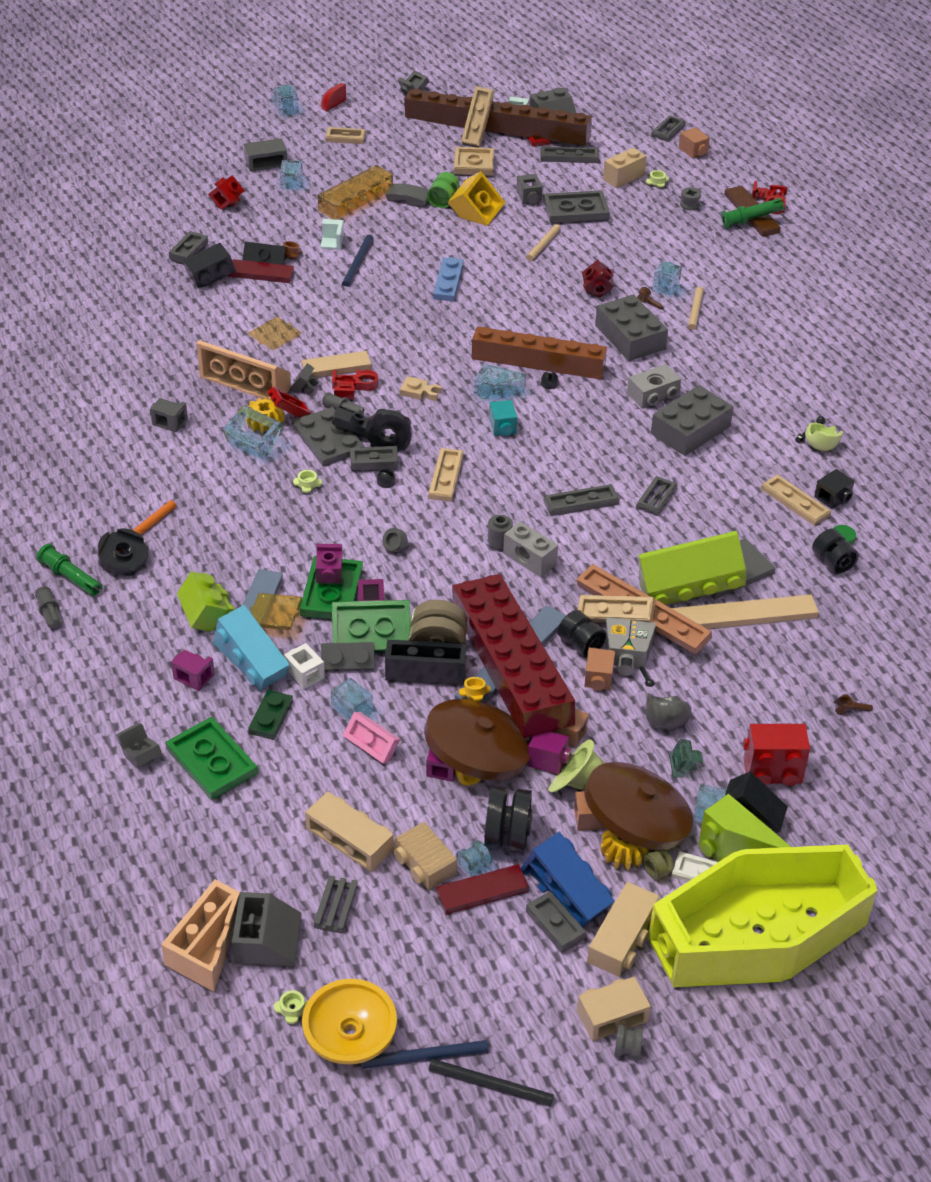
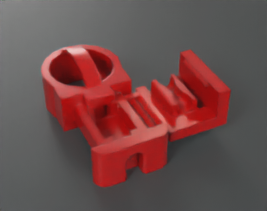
M754 181L753 198L756 200L757 198L764 199L766 202L781 198L784 210L771 214H782L786 206V197L783 196L787 195V186L770 185L768 190L765 187H757V181Z
M333 370L332 389H334V395L340 398L346 397L354 400L355 390L371 391L378 387V374L375 371L356 370V374L336 375V370ZM363 379H372L373 381H371V382H363V381H361V380H363Z

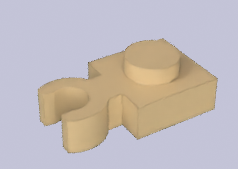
M408 376L400 388L401 396L419 400L426 396L432 401H437L438 393H442V386L437 384L428 385L427 380Z

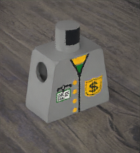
M606 618V650L615 651L614 665H618V672L621 675L629 676L633 674L634 667L645 668L654 642L656 623Z

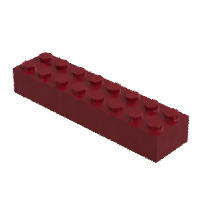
M501 574L452 585L453 603L462 608L468 617L467 635L523 738L575 725V699Z

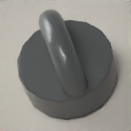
M390 528L383 535V546L389 552L400 553L410 545L407 535L402 529Z

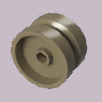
M446 600L423 602L415 607L411 614L408 641L466 644L468 617L462 608Z

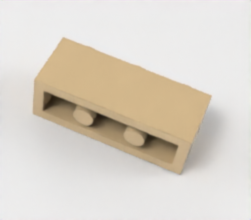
M328 791L305 812L306 829L370 872L394 851L393 834L387 827L380 826L371 820L367 814L357 811L348 805L343 798L336 797Z
M627 881L589 945L587 963L617 977L621 976L625 968L630 970L636 958L634 951L637 946L642 948L648 938L649 931L647 928L651 923L653 904L659 901V895Z

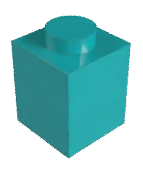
M513 401L489 402V421L494 436L517 434L518 417Z

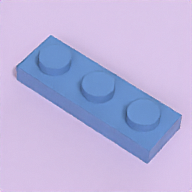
M443 257L433 299L455 300L464 259Z

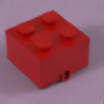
M750 724L748 736L743 739L745 772L751 771L765 785L785 784L793 786L802 784L810 753L806 724Z

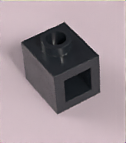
M835 469L817 481L814 497L830 509H834L841 503L846 504L851 500L855 481L838 469Z

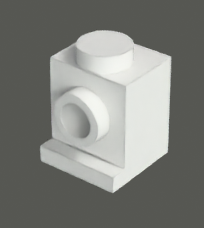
M306 643L284 654V658L290 664L288 673L300 684L302 690L325 678L324 661Z

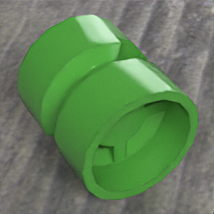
M449 172L438 174L427 191L429 203L434 207L447 208L449 206L448 201L460 187L458 178Z

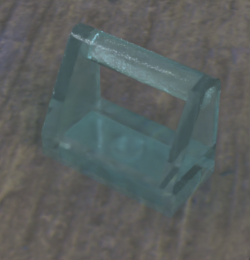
M244 405L222 430L228 443L264 460L270 455L283 425L281 422ZM247 417L270 427L261 439L242 430Z

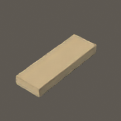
M475 86L461 143L477 147L481 146L495 94L494 90Z
M367 351L301 360L302 368L307 363L314 367L310 376L315 377L331 376L333 370H336V375L356 372V370H371V362Z
M440 448L428 499L452 502L464 451Z
M778 474L761 485V490L813 526L831 516V510Z
M580 595L577 610L588 616L591 622L606 623L607 617L652 622L656 600L654 597Z

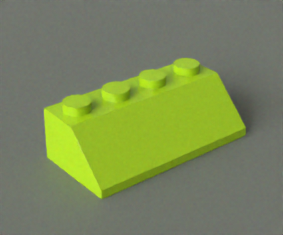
M737 530L638 554L641 591L650 597H654V599L664 605L688 601L692 598L712 595L716 592L736 589L746 585V567Z

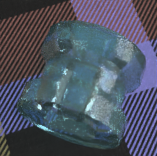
M479 840L472 842L468 849L462 848L456 853L459 865L470 877L476 875L480 868H487L492 864V858L488 849Z

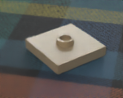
M455 147L454 174L475 175L482 171L484 175L493 176L494 149Z

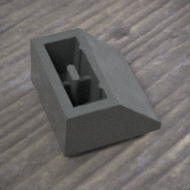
M240 892L232 937L234 963L295 967L302 918L301 912L270 893Z

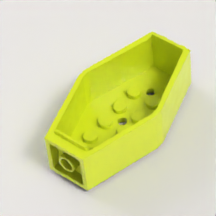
M848 844L743 849L733 852L654 903L648 940L673 987L782 982L791 979L867 926L877 894V886L875 881L868 877L862 867L859 856L854 855ZM814 911L816 913V916L810 917L806 914V912ZM759 927L764 932L757 934L753 931V928Z

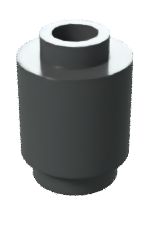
M496 515L488 521L487 541L496 550H503L504 534L513 527V522L509 517Z

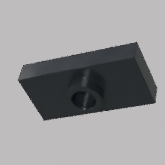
M245 241L242 260L285 265L287 247Z
M336 407L332 424L365 437V429L369 419L358 412L352 413Z

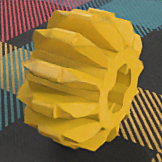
M267 397L262 400L257 398V401H250L249 406L246 407V423L248 428L253 429V432L260 430L263 434L265 430H268L272 433L273 429L280 430V425L284 424L283 410L276 407L274 401L269 400Z
M609 830L604 831L602 835L601 855H605L606 863L614 861L615 869L622 864L628 871L631 868V863L639 868L643 856L649 852L646 848L633 845L619 838Z

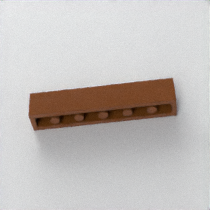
M477 326L472 338V359L553 371L602 380L606 366L607 346H600L598 344L581 343L574 340L568 341L554 337L536 336Z

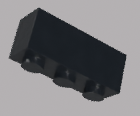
M387 639L385 680L464 685L467 644Z

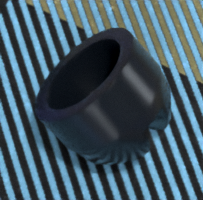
M547 371L542 375L541 386L543 388L554 389L558 386L559 379L555 372L548 373Z
M382 469L377 474L378 486L390 488L395 485L396 479L392 470Z

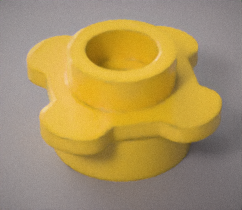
M470 677L464 681V688L459 689V695L462 697L467 696L470 700L481 701L486 693H490L491 688L486 685L482 678Z

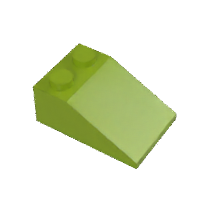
M727 794L704 811L698 846L705 856L712 857L717 862L733 852L743 849L791 847L730 794Z

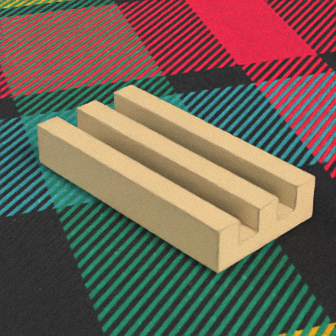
M328 127L325 140L326 142L364 144L366 130Z

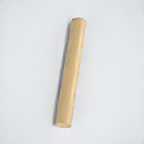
M555 224L527 254L526 259L533 261L557 235L561 227Z
M702 287L695 289L688 329H696L704 292Z

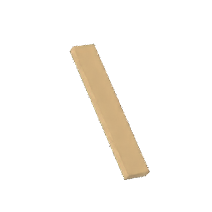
M812 594L671 608L706 629L818 618L819 614Z

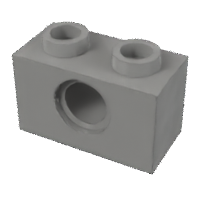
M665 364L630 376L628 378L627 394L641 408L654 406L661 401L673 399L679 395L681 378Z
M520 521L504 534L503 554L537 576L542 577L557 565L558 544Z

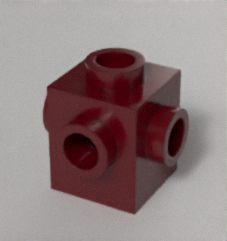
M596 260L582 272L584 289L587 293L593 294L597 298L609 293L614 287L613 272L599 260Z

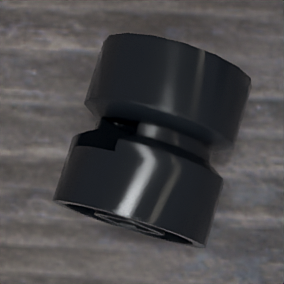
M835 528L823 531L817 536L812 545L813 552L835 575L850 570L856 564L859 557L858 551Z
M580 610L568 613L559 624L557 634L567 644L572 645L578 653L588 658L589 648L601 649L607 638L606 631L598 624L591 622V619Z

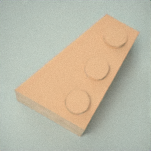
M215 879L161 944L164 965L214 992L232 942L240 892Z

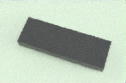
M542 146L540 162L598 163L599 152L598 148Z
M612 484L545 495L543 498L550 516L618 505L620 500Z

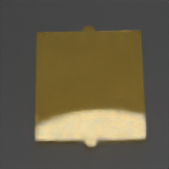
M275 317L249 332V335L258 340L259 344H264L271 350L278 348L301 334L299 330L291 326V323H286L279 317Z
M258 593L254 606L250 607L251 614L262 628L291 630L295 618L299 616L298 610L302 597Z

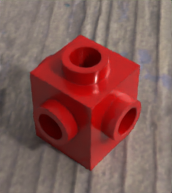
M231 175L227 179L224 177L219 179L214 184L216 188L208 195L219 209H223L229 204L234 206L241 200L239 196L245 190L235 177Z

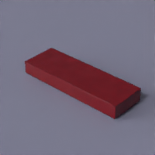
M233 259L232 262L236 272L228 275V277L290 283L294 274V266Z
M519 864L436 886V893L445 915L529 892L528 883Z

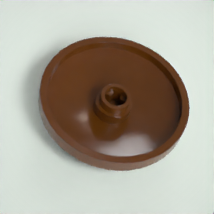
M452 699L436 705L427 717L424 735L429 748L442 762L460 773L483 780H506L522 773L531 758L528 755V745L531 742L530 737L523 738L512 716L495 706L470 699Z
M609 762L596 767L585 784V799L596 819L610 832L633 845L651 850H670L680 846L691 832L693 815L688 803L675 787L652 771L634 764Z

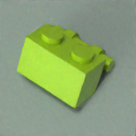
M191 571L177 592L191 628L214 631L218 619L235 610V607L229 603L230 596L227 590L223 589L221 584H216L213 576L207 573Z

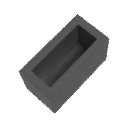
M282 138L244 143L245 161L249 171L288 166L287 149Z

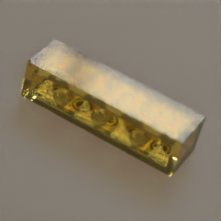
M375 165L318 194V211L336 220L386 194L393 184V174Z

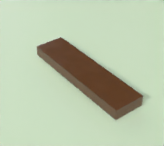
M743 186L725 189L724 195L736 208L739 206L746 208L759 204ZM769 214L748 220L762 237L780 233L781 227Z

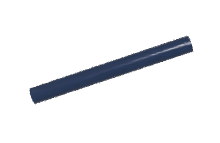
M366 235L342 282V286L350 287L374 239L372 235Z
M487 1040L381 1053L362 1064L363 1069L482 1054L488 1053Z

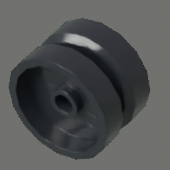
M492 786L487 808L484 849L499 850L503 845L505 833H508L509 851L524 854L527 837L530 836L533 814V809H531L532 790L517 789L513 795L512 806H508L509 791L507 787Z

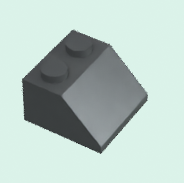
M564 88L539 91L530 95V107H545L549 110H564L569 113H576L572 96Z

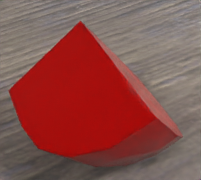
M340 83L324 93L321 99L323 110L327 112L346 101V84Z

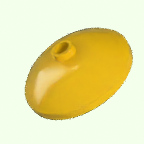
M341 979L321 987L308 1000L302 1016L303 1033L311 1049L322 1058L338 1064L363 1063L375 1058L389 1046L396 1032L397 1013L393 1001L379 986L361 979ZM348 1029H353L356 1031L353 1034L345 1033V1031Z

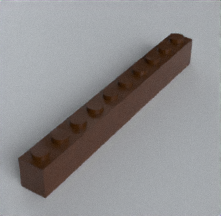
M410 89L404 98L405 117L465 128L473 97H460L455 94L447 95L436 91L426 92L420 89ZM492 101L485 131L586 146L591 138L592 116L585 115L584 113H569L564 110H549L545 107L535 108L529 105H515L510 102Z

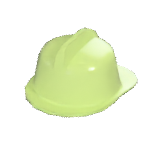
M591 739L586 740L577 748L569 764L562 768L560 774H557L549 786L548 790L551 793L562 789L566 785L578 790L584 789L592 771L605 763L593 751L594 741Z

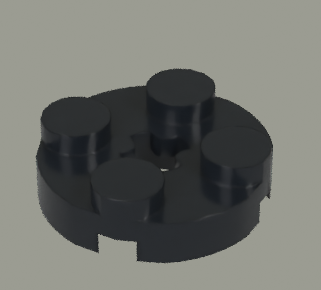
M378 409L369 418L365 429V437L371 443V447L397 446V452L407 449L413 433L411 420L407 416L397 411ZM384 429H391L395 434L386 436Z
M125 528L117 529V532L109 534L110 531L105 533L100 538L97 549L98 563L101 567L110 572L125 576L134 575L144 567L147 562L149 549L148 545L146 546L144 543V538L139 533ZM124 548L127 550V554H120L116 550L121 551Z

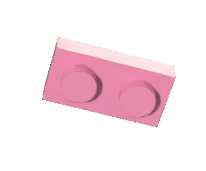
M361 712L353 713L343 734L348 740L382 763H388L391 760L400 741L398 737Z

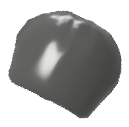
M650 693L647 694L645 715L652 727L666 731L676 730L688 722L692 709L688 702L682 701L678 696L655 697L650 695Z

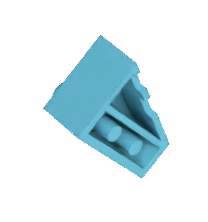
M245 605L218 619L213 644L247 677L252 685H255L261 691L287 676L290 664Z

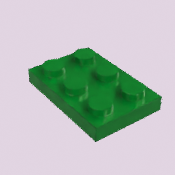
M314 556L300 605V616L332 619V602L356 601L358 580H361L363 572V561L343 559L342 583H316V556Z
M410 600L332 602L333 643L374 642V653H386L387 639L408 641L410 631Z
M212 716L165 742L168 752L211 800L258 774V766Z

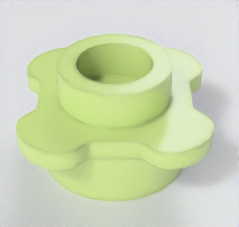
M654 170L650 173V178L646 180V183L648 185L664 187L665 182H668L669 178L665 172Z
M303 470L298 474V478L293 480V484L299 486L302 492L309 493L313 488L320 487L322 480L317 479V474L314 471Z
M287 991L280 997V1001L275 1002L274 1011L281 1013L288 1024H295L303 1014L308 1001H304L303 995L298 991Z

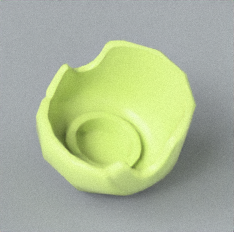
M817 422L810 423L805 431L808 443L820 451L834 449L840 442L843 431L837 434L835 426L827 428Z

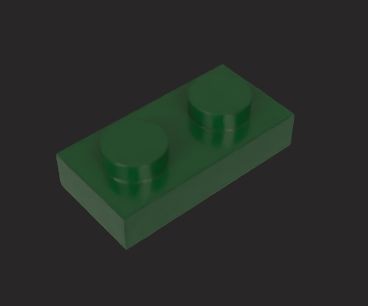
M267 690L248 727V733L274 740L291 707L293 695Z

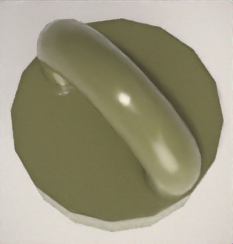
M652 850L643 856V866L653 880L658 881L672 873L674 863L668 851Z

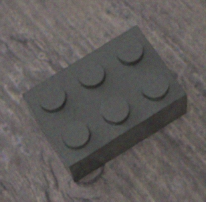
M634 294L597 306L595 326L628 361L666 349L668 329Z
M698 385L653 414L651 435L683 456H686L731 426L734 406Z

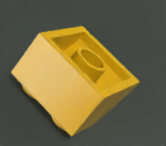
M482 171L466 179L448 201V204L460 218L485 226L489 225L506 203Z

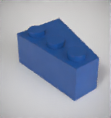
M560 831L534 848L521 867L524 875L530 873L540 883L537 888L542 893L547 890L551 891L582 928L605 913L615 902L608 887L600 883L593 874L591 866L580 858L575 851L573 843L568 838H565Z

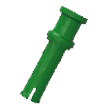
M781 198L746 208L739 206L736 210L729 212L721 211L722 223L728 229L734 224H746L752 218L783 211V201Z
M50 543L45 544L38 551L36 559L40 564L49 566L56 575L62 574L90 596L94 597L100 593L95 587L102 590V583L96 581L72 564L70 557L56 551L54 545Z

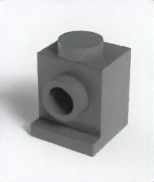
M537 174L517 176L516 192L523 203L529 202L534 204L542 200L543 186ZM532 182V186L525 185V183Z
M159 398L150 408L152 425L177 432L188 420L186 403L181 402L178 404Z

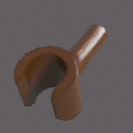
M641 287L637 298L643 303L648 302L656 308L662 309L663 305L650 297V289Z
M843 694L834 701L835 704L840 705L835 709V712L839 715L845 714L850 709L872 711L873 709L872 705L854 702L847 694Z

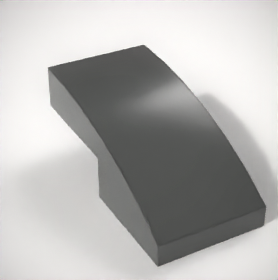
M392 184L386 192V197L388 201L406 200L409 206H422L428 203V190L410 184Z

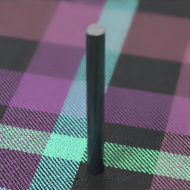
M432 1059L429 1065L430 1072L551 1107L554 1099V1094L436 1059Z

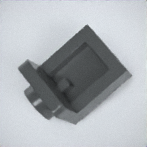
M413 71L406 80L401 77L398 79L400 90L405 95H407L410 89H420L422 91L430 82L427 76Z
M137 723L117 734L124 756L138 767L148 765L154 761V758L162 755L159 744L147 737L144 726L141 723Z

